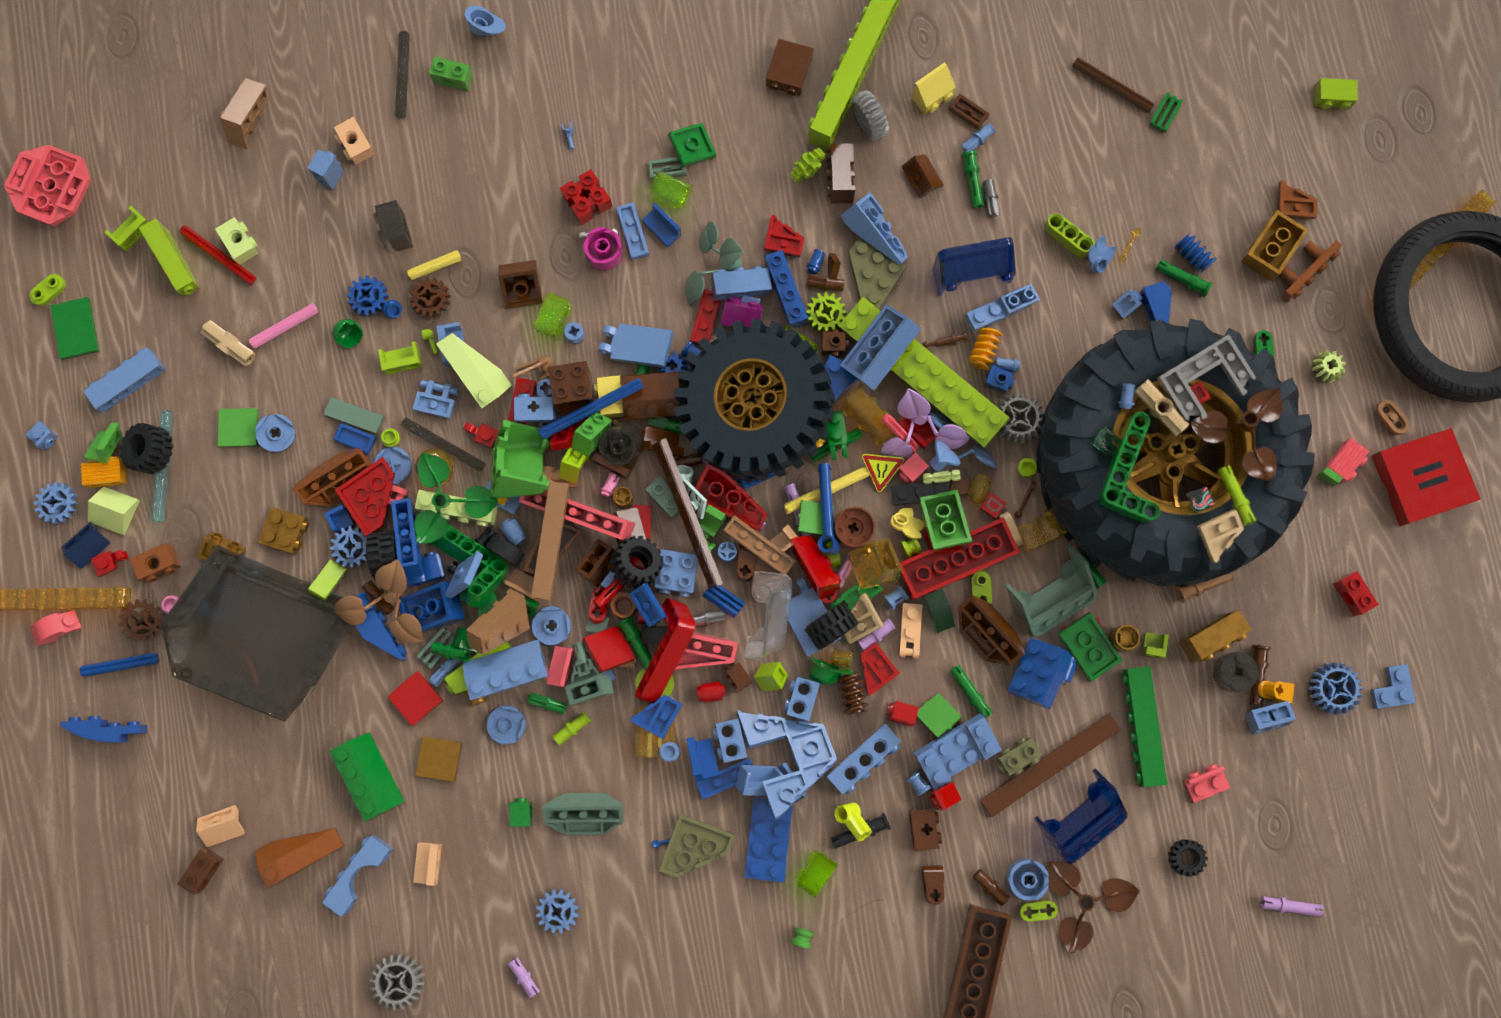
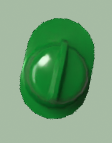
M809 657V660L813 662L809 678L821 685H832L841 674L854 673V671L846 667L827 663L815 657Z

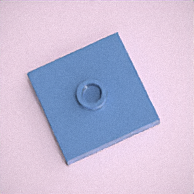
M477 551L458 564L445 596L451 599L471 585L483 554Z

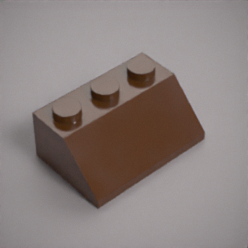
M678 372L621 376V386L637 378L643 384V389L622 399L624 420L676 416L675 407L681 406L674 397L675 388H680L679 379L677 378Z

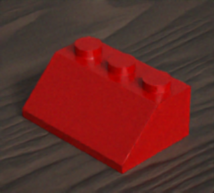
M812 535L790 539L792 553L819 600L840 590L841 579L838 573H833L830 568L832 566L831 561L827 555L823 556L818 547V540H814Z

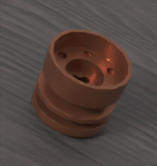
M853 506L846 508L834 519L835 538L839 540L840 545L845 549L853 550L864 546L872 539L875 533L876 525L874 518L869 511L862 507ZM853 524L855 525L854 529H856L857 531H854L851 534L850 529H848V527H850Z

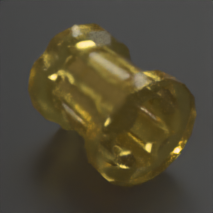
M834 648L831 665H844L850 669L853 651L848 653Z

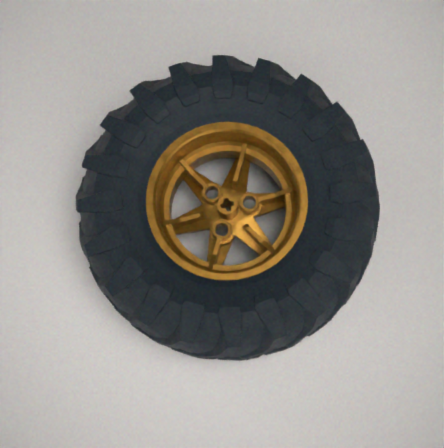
M1189 319L1188 327L1174 326L1163 320H1156L1150 322V328L1140 330L1123 329L1114 334V338L1105 344H1099L1089 350L1069 370L1056 388L1046 407L1040 425L1042 428L1036 449L1037 472L1041 473V494L1047 509L1053 508L1058 529L1068 542L1074 539L1085 558L1097 566H1100L1102 562L1105 563V566L1113 570L1120 578L1135 581L1137 577L1158 586H1172L1178 583H1184L1185 585L1202 583L1227 575L1247 565L1270 549L1282 537L1288 525L1297 516L1308 493L1304 491V488L1312 475L1315 453L1307 452L1312 435L1310 414L1298 415V387L1292 378L1283 382L1279 380L1273 356L1265 348L1255 355L1248 350L1241 334L1231 328H1228L1225 336L1212 332L1205 326L1203 321ZM1230 335L1256 377L1255 380L1249 378L1245 384L1244 389L1247 390V393L1241 396L1220 365L1189 382L1188 385L1192 386L1199 381L1202 382L1211 399L1201 404L1205 412L1218 411L1225 415L1228 420L1226 427L1242 419L1243 414L1247 412V403L1253 395L1268 389H1281L1283 411L1280 418L1270 423L1262 422L1259 419L1255 429L1256 450L1261 447H1268L1276 456L1277 469L1274 477L1270 481H1264L1249 476L1243 470L1242 460L1244 455L1253 451L1251 432H1245L1241 429L1240 425L1230 431H1226V439L1223 442L1214 444L1218 455L1217 472L1214 473L1194 456L1197 451L1208 444L1207 442L1200 439L1195 432L1185 435L1180 433L1175 437L1159 420L1158 433L1150 434L1146 432L1140 448V452L1146 456L1134 465L1125 488L1130 493L1158 504L1160 507L1159 517L1150 523H1142L1103 507L1098 500L1099 493L1126 422L1135 413L1150 410L1135 393L1133 396V403L1135 404L1132 405V409L1119 408L1120 404L1118 401L1121 399L1122 383L1134 384L1135 391L1146 380H1149L1165 398H1168L1156 378L1221 338ZM1159 403V411L1164 413L1165 406ZM1193 415L1192 417L1196 419L1200 415ZM1128 437V443L1134 446V440ZM1151 440L1157 441L1158 448L1151 445ZM1185 440L1191 442L1192 449L1186 447ZM1120 456L1122 463L1125 464L1124 456ZM1225 466L1227 469V466H1230L1243 495L1250 502L1249 507L1256 518V522L1247 526L1243 525V531L1234 538L1231 546L1222 552L1219 556V561L1213 563L1209 558L1197 526L1234 510V503L1218 473L1219 469ZM1173 469L1176 472V477L1170 476L1168 470ZM1114 474V475H1113L1114 480H1115L1116 482L1120 483V482H1121L1120 476L1117 475V474ZM1158 475L1160 499L1147 494L1136 483ZM1182 475L1208 488L1205 492L1209 491V493L1205 495L1204 501L1208 495L1211 497L1208 498L1207 502L1210 499L1212 501L1205 508L1196 511L1193 504L1194 500L1178 502L1177 494ZM1107 492V499L1109 501H1114V496L1111 493ZM1126 500L1127 508L1133 509V504ZM1145 508V514L1148 517H1152L1151 510Z

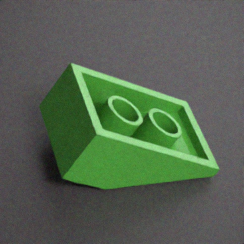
M958 489L920 497V511L933 550L972 542Z

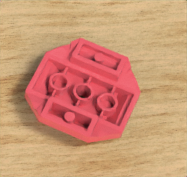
M46 145L31 151L20 152L4 187L10 196L16 212L54 227L76 214L90 185L91 178L86 161L82 157Z

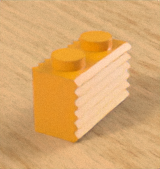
M111 456L107 463L87 460V463H81V484L84 487L99 488L127 484L126 464H123L122 460L117 456Z

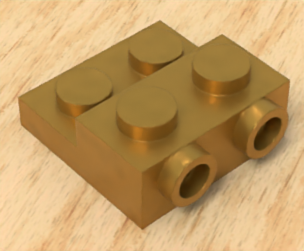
M271 507L257 543L296 555L297 551H300L302 547L303 534L309 528V519Z

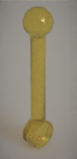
M1139 228L1133 230V236L1125 252L1120 256V261L1124 262L1127 260V254L1134 240L1141 233Z

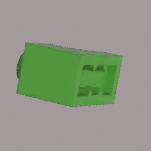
M708 505L704 518L699 523L704 537L708 540L710 537L712 539L716 538L726 521V514L711 505Z

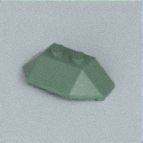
M564 793L547 802L542 807L543 823L564 835H606L624 822L623 804L605 793Z

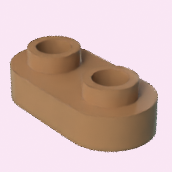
M1384 400L1376 406L1377 416L1392 434L1401 435L1409 429V420L1393 401ZM1383 408L1387 410V414L1383 412ZM1395 423L1399 425V429L1395 427Z

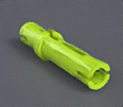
M1225 466L1219 469L1218 473L1234 503V510H1237L1241 517L1243 525L1247 526L1256 522V518L1249 507L1250 502L1243 495L1231 467L1227 466L1226 469Z

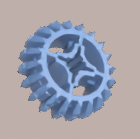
M1332 662L1331 665L1325 663L1324 668L1320 666L1317 668L1318 672L1312 673L1315 679H1309L1313 686L1308 687V690H1313L1314 694H1311L1309 697L1316 698L1313 704H1320L1319 709L1321 711L1326 709L1327 714H1332L1333 712L1335 715H1340L1341 712L1347 714L1348 710L1355 709L1354 705H1359L1360 702L1357 698L1363 697L1359 690L1364 688L1358 685L1362 680L1355 678L1358 673H1351L1352 667L1348 666L1345 668L1344 663L1339 665L1337 662ZM1332 672L1340 675L1335 680L1326 678ZM1337 697L1345 699L1341 704L1332 703V700Z

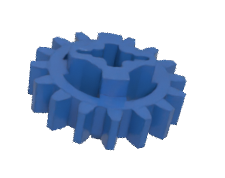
M366 275L365 280L358 277L359 282L352 281L354 287H348L351 292L346 294L347 298L351 299L348 301V304L352 306L351 309L354 312L358 311L360 316L364 312L367 317L370 316V313L376 316L378 309L383 311L381 306L385 304V299L389 298L388 294L385 293L388 289L375 276L372 280L368 275Z

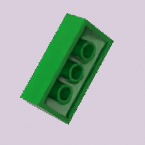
M370 732L349 740L329 751L364 822L371 821L405 802Z

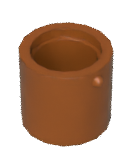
M628 593L615 595L609 603L612 612L619 619L624 620L636 614L637 607Z

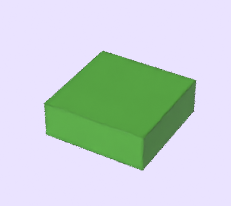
M1328 467L1320 470L1316 475L1332 487L1339 484L1343 479L1342 476Z

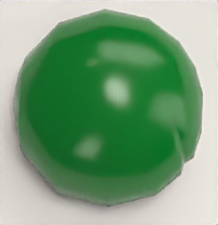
M342 319L334 325L332 337L338 345L349 349L355 347L361 341L363 329L351 319Z

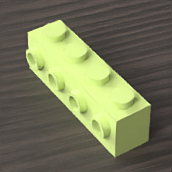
M419 490L415 509L419 512L432 510L437 513L436 507L432 504V497L436 493ZM449 495L451 499H466ZM451 502L447 508L440 509V517H444L446 520L454 518L461 523L468 524L471 521L476 522L478 526L487 527L488 525L494 526L498 507L496 506L487 516L482 518L469 516L465 511L466 503Z

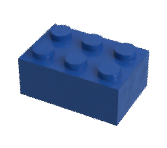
M1031 637L1025 649L1026 654L1021 658L1008 691L1017 698L1050 710L1073 656L1065 649Z

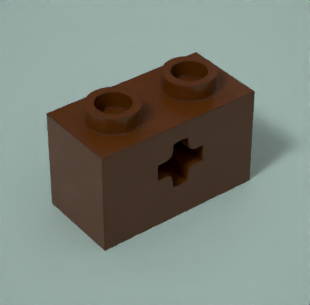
M597 539L575 570L583 579L598 587L612 567L610 560L615 550Z
M934 808L908 810L914 851L939 849V844H942L941 832H937L936 826L939 823L938 811L935 812ZM925 823L931 828L927 831V835L921 831Z

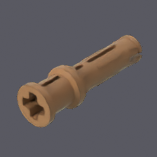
M1231 572L1206 582L1187 584L1182 587L1177 586L1175 591L1178 599L1184 603L1191 597L1201 596L1208 589L1234 580L1235 575Z

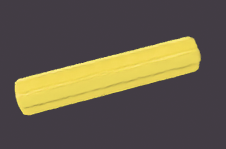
M453 251L407 270V274L411 280H414L461 261V256L458 251Z

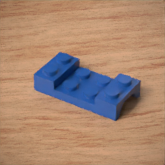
M753 797L745 878L776 882L785 881L792 806L775 821L767 799Z

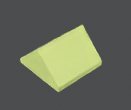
M103 487L88 501V522L91 521L95 525L125 536L140 500Z

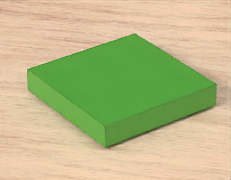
M219 409L218 447H258L255 432L259 421V409Z

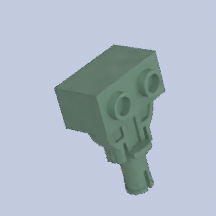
M583 641L572 644L576 661L572 665L574 672L571 677V685L565 686L570 706L582 705L614 694L610 675L599 673L592 658H588Z

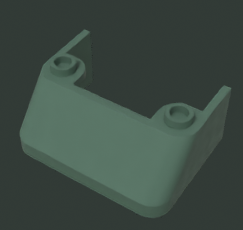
M1071 544L1067 546L1071 559L1062 564L1060 569L1061 577L1030 596L1025 590L1016 592L1009 583L1005 585L1014 608L1034 636L1043 635L1092 604L1097 598V590L1088 561Z

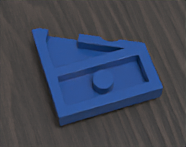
M664 695L633 716L630 721L664 739L683 704Z

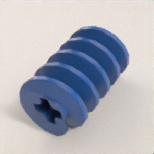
M1188 234L1175 245L1174 249L1182 248L1179 254H1186L1184 260L1192 259L1189 265H1197L1194 269L1195 272L1202 270V273L1217 258L1209 259L1211 252L1204 253L1206 246L1199 248L1201 241L1194 242L1196 235L1189 237Z

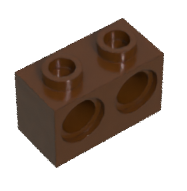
M208 848L200 849L177 885L192 895L201 894L224 858Z

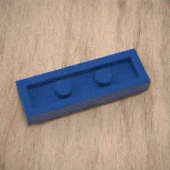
M750 758L720 770L718 777L697 781L696 784L702 799L736 786L740 765H752Z

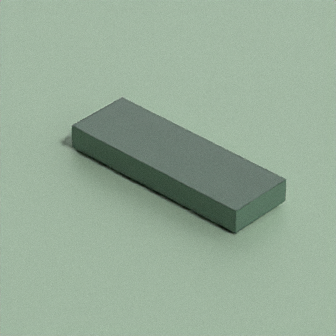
M330 397L323 413L327 417L377 435L385 418L377 413Z

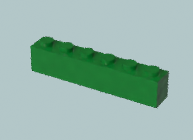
M1151 666L1124 669L1121 674V681L1126 689L1124 702L1128 705L1129 712H1127L1126 717L1128 724L1131 725L1129 739L1134 747L1132 760L1137 768L1135 781L1137 784L1139 783V787L1168 785Z

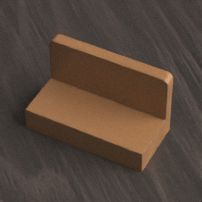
M517 568L513 570L508 581H504L505 585L539 603L542 601L540 598L531 597L534 578Z

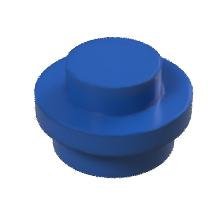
M388 300L383 305V313L388 318L393 319L401 314L402 307L398 301Z

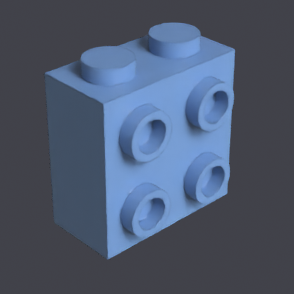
M661 549L660 556H663V561L661 562L663 568L656 577L655 589L659 590L658 593L670 595V592H676L678 596L689 598V595H694L699 564L696 554Z

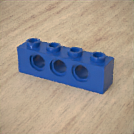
M783 250L765 255L766 268H769L770 279L788 327L796 329L807 325L808 316Z
M411 498L391 501L397 559L403 567L406 578L423 575L420 544L417 543L415 531L416 511Z

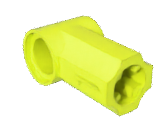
M853 802L836 807L834 813L836 820L839 823H845L858 842L870 836L872 831L861 817V810L857 803Z

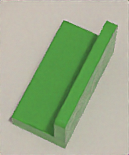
M111 422L106 431L98 432L84 455L85 460L101 463L109 461L123 437L119 423Z

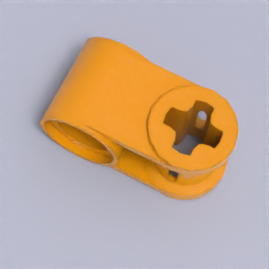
M1261 681L1258 686V693L1260 697L1273 700L1274 702L1282 703L1289 701L1290 704H1293L1295 684L1276 681L1275 683Z

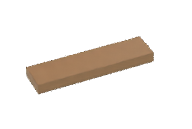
M735 515L723 529L725 534L784 577L796 563V560Z

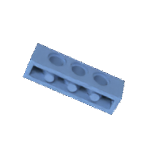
M883 724L826 777L842 795L845 792L848 795L856 788L854 784L859 779L864 781L871 774L869 772L874 766L878 768L886 761L884 757L888 753L892 755L900 748L898 744L901 741L886 724ZM876 742L884 744V751L882 753H877L874 750ZM862 755H867L870 758L869 765L862 766L859 759ZM848 768H852L855 771V777L851 780L845 777V771Z

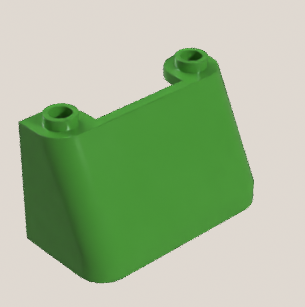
M507 420L502 421L492 452L490 497L499 499L539 495L548 490L549 480H547L546 475H543L542 472L543 453L545 449L549 448L550 438L543 439L538 431L540 428Z

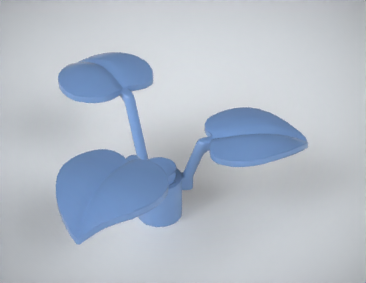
M934 410L930 411L929 415L938 428L953 424L942 413ZM939 440L935 442L936 455L929 462L934 470L941 472L948 464L950 466H959V459L974 453L981 462L995 468V470L998 469L991 453L981 445L975 444L973 446L974 449H970L957 456L945 443Z

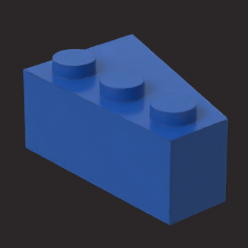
M832 355L829 356L825 364V369L832 381L830 386L835 395V403H831V408L859 381L840 366L843 362L842 360Z

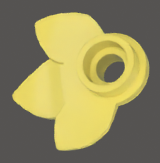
M902 508L891 517L890 524L894 529L902 531L907 537L912 539H920L922 537L920 531L925 527L924 522L913 517L912 508Z

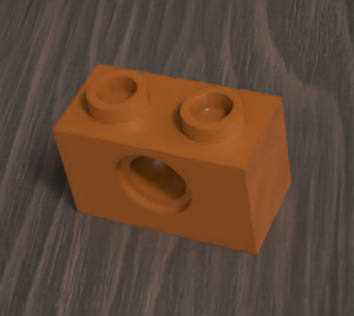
M167 543L130 558L137 579L146 583L156 581L160 575L172 574L176 571V568L181 567L173 546ZM156 560H158L159 565L156 569H154L153 563Z

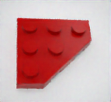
M384 457L335 489L366 537L369 533H375L383 528L385 524L395 473Z

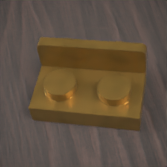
M211 532L203 537L197 557L232 574L236 569L240 555L245 553L246 548L236 541L225 538L221 533Z

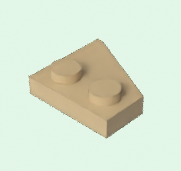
M1231 510L1197 526L1209 558L1213 563L1219 561V556L1222 552L1231 546L1234 538L1239 536L1244 529L1237 510Z
M866 593L860 596L859 601L851 610L858 621L857 626L844 635L849 644L884 626Z

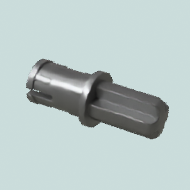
M987 179L982 182L985 193L984 201L987 204L988 215L995 217L999 215L997 202L999 197L996 194L994 179Z
M722 610L709 613L703 612L704 614L693 616L696 627L704 625L708 627L709 624L726 620V614Z

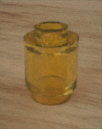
M976 474L975 478L972 479L968 494L972 502L981 504L987 501L991 486L990 477L984 474Z

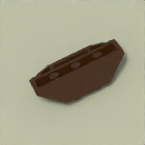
M971 595L958 607L960 632L986 661L1012 666L1026 654L1018 633L992 604Z

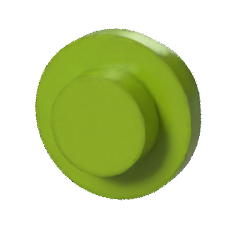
M388 428L382 432L381 442L386 447H395L400 442V434L397 430Z

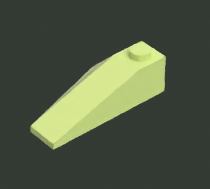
M453 333L436 343L481 408L497 399L512 386L501 369Z

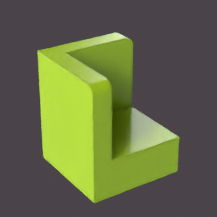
M1145 633L1142 655L1160 659L1165 658L1169 634Z
M780 662L761 664L754 676L762 691L781 690L788 678V674Z

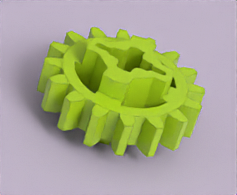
M820 148L814 149L812 152H805L794 163L795 168L790 173V177L797 183L804 178L810 179L822 167L821 163L826 154Z
M825 292L823 297L818 293L817 299L811 298L812 304H807V308L810 310H807L806 313L807 316H810L808 317V322H813L811 325L812 329L817 326L818 332L822 329L828 332V329L840 328L839 325L845 319L844 315L847 314V310H842L845 308V303L840 304L841 297L835 299L834 293L830 297ZM819 305V310L814 313L815 307ZM823 310H826V312H830L829 316L826 313H823ZM839 312L838 318L834 321L833 316Z

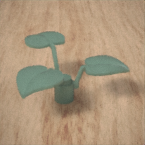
M709 221L700 236L699 246L701 251L708 253L712 249L720 255V269L718 270H726L727 272L741 268L742 260L740 257L745 251L733 238H727L721 245L720 250L716 249L714 245L719 239V231L715 223ZM717 270L701 271L700 273L693 271L686 282L685 293L691 306L700 298L704 291L705 279L703 275L713 274Z

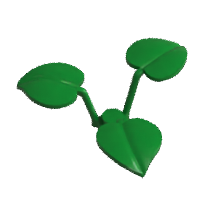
M422 453L419 459L418 477L420 482L427 488H433L438 485L435 491L436 494L432 497V504L436 507L437 513L432 510H424L417 515L415 531L417 543L419 544L434 542L446 533L448 522L444 517H440V509L447 508L451 502L466 503L465 511L473 518L487 516L498 505L497 498L490 497V490L483 486L467 488L465 491L466 499H451L447 493H441L440 482L446 481L449 477V465L444 459L427 453Z

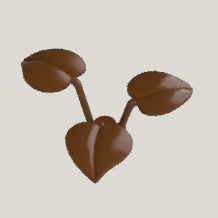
M1268 389L1253 395L1247 403V412L1243 414L1242 419L1237 420L1236 423L1229 427H1226L1228 420L1225 415L1218 411L1206 412L1208 417L1205 419H1201L1199 416L1192 420L1191 427L1200 439L1211 444L1223 442L1226 439V431H1230L1238 425L1245 432H1251L1253 452H1248L1244 455L1242 460L1243 470L1253 478L1270 481L1276 473L1277 459L1274 452L1268 447H1261L1256 450L1255 429L1259 419L1262 422L1270 423L1280 418L1283 411L1281 389Z
M1050 861L1047 866L1049 886L1056 894L1066 896L1072 890L1079 897L1078 905L1082 911L1078 920L1074 917H1068L1059 926L1060 939L1069 954L1081 951L1090 943L1093 937V927L1089 922L1082 921L1086 911L1094 908L1095 902L1105 899L1106 906L1110 910L1123 912L1133 904L1139 894V889L1132 883L1123 879L1112 878L1102 885L1104 895L1093 898L1088 894L1081 895L1074 888L1081 880L1080 872L1076 866L1068 862Z

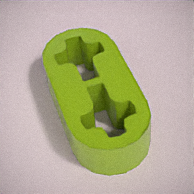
M1050 900L1026 902L1019 908L1020 917L1030 922L1053 919L1058 913L1057 905ZM1046 904L1053 908V911H1050V915L1046 912H1040V909L1046 908ZM1028 906L1031 910H1036V913H1031L1029 918L1026 914H1023V911H1026Z

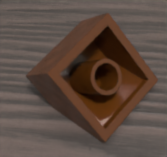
M536 260L499 265L498 277L506 309L543 303Z

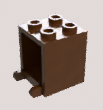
M587 361L548 367L553 404L558 414L565 416L567 413H571L595 400L591 372Z

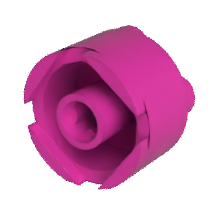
M605 227L595 228L588 233L583 248L589 264L596 270H610L621 262L623 255L618 234Z

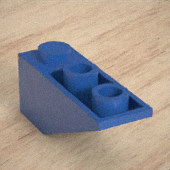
M374 609L366 613V620L360 625H355L361 636L396 658L406 661L405 655L407 652L402 644L398 645L395 640L396 637H394L390 628L385 624L387 621L385 615L381 611L378 612Z

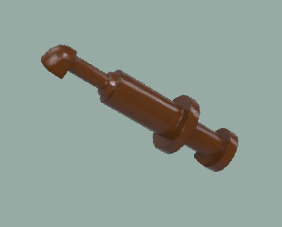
M966 332L954 336V333H951V336L936 339L932 343H927L926 341L922 345L925 348L951 343L956 345V341H967Z

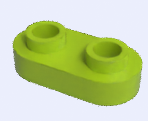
M57 274L47 276L30 291V300L38 306L49 304L65 290L66 281Z
M984 571L973 574L971 577V594L978 598L983 596L986 598V602L992 604V588L989 574ZM979 577L984 578V584L978 582Z

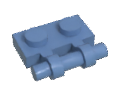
M421 380L420 387L426 388L425 393L417 391L413 410L451 420L455 400L449 399L450 394L457 396L459 389L452 387L450 384L442 385L437 384L433 380ZM433 391L443 392L442 396L432 395Z

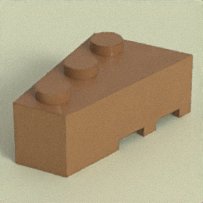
M245 78L243 83L238 86L234 97L230 98L225 111L221 112L220 121L228 143L248 149L249 143L247 139L250 132H255L256 128L253 125L257 117L261 118L269 99L265 84Z

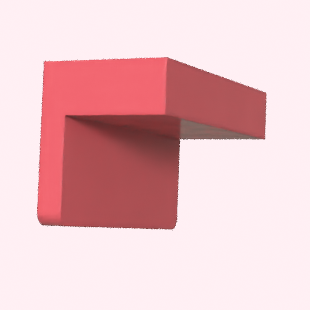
M555 646L549 670L550 677L547 678L546 684L563 688L567 686L574 649Z

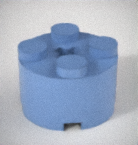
M1026 858L1018 859L1006 871V885L1009 891L1020 899L1027 901L1037 900L1047 892L1049 886L1048 872L1037 861ZM1025 875H1026V876H1030V877H1029V880H1030V883H1029V884L1026 883V882L1024 883V881H1025V879H1024Z

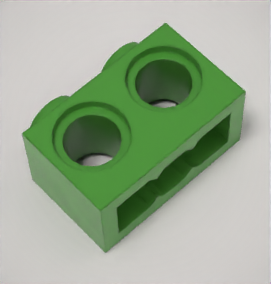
M599 412L592 414L575 430L572 448L588 457L609 436L612 420Z

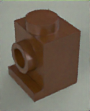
M739 662L737 664L731 663L724 668L728 674L726 679L730 685H736L737 687L734 689L736 693L753 682Z

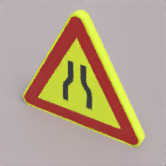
M873 454L862 455L878 492L884 489L904 462L902 457Z

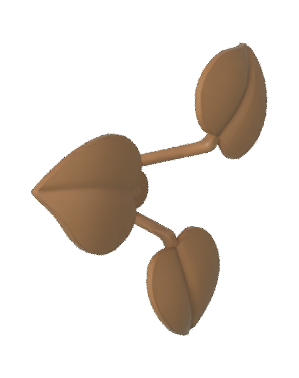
M398 559L382 566L375 574L377 584L382 589H386L381 596L364 607L362 600L355 596H346L335 604L334 610L342 620L351 625H360L367 617L364 610L369 609L384 598L388 603H396L394 611L395 620L389 624L390 631L394 637L407 643H416L423 640L421 625L416 617L406 613L398 617L399 604L401 602L399 598L407 587L406 575Z

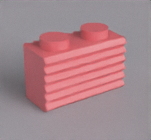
M1350 437L1343 442L1324 468L1328 467L1342 476L1341 484L1346 481L1350 482L1357 474L1355 472L1357 467L1363 466L1368 460L1366 455L1369 450Z

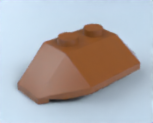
M360 447L340 452L309 471L293 487V490L304 505L311 504L331 507L341 501L335 489L369 467L371 463Z

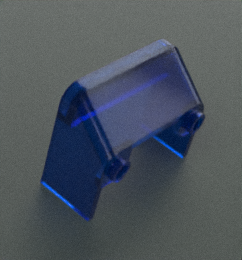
M1006 237L939 251L932 267L938 296H942L944 290L947 292L956 290L957 286L962 282L997 276L998 279L1011 283L1016 274L1013 239Z
M1096 768L1092 771L1097 781L1088 787L1087 796L1089 799L1060 823L1057 819H1048L1043 822L1038 816L1034 818L1043 835L1067 864H1073L1123 824L1128 816L1117 789Z

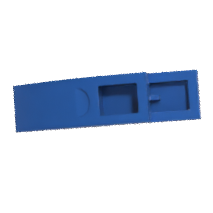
M88 716V720L82 721L81 717H70L68 721L61 722L60 726L71 733L102 742H128V734L147 733V725H140L139 721L127 722V726H120V723H108V720H101V716Z

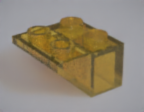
M890 538L871 541L848 555L860 588L896 583L903 571Z

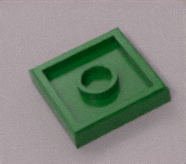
M703 123L678 129L668 134L682 167L713 159L717 155Z

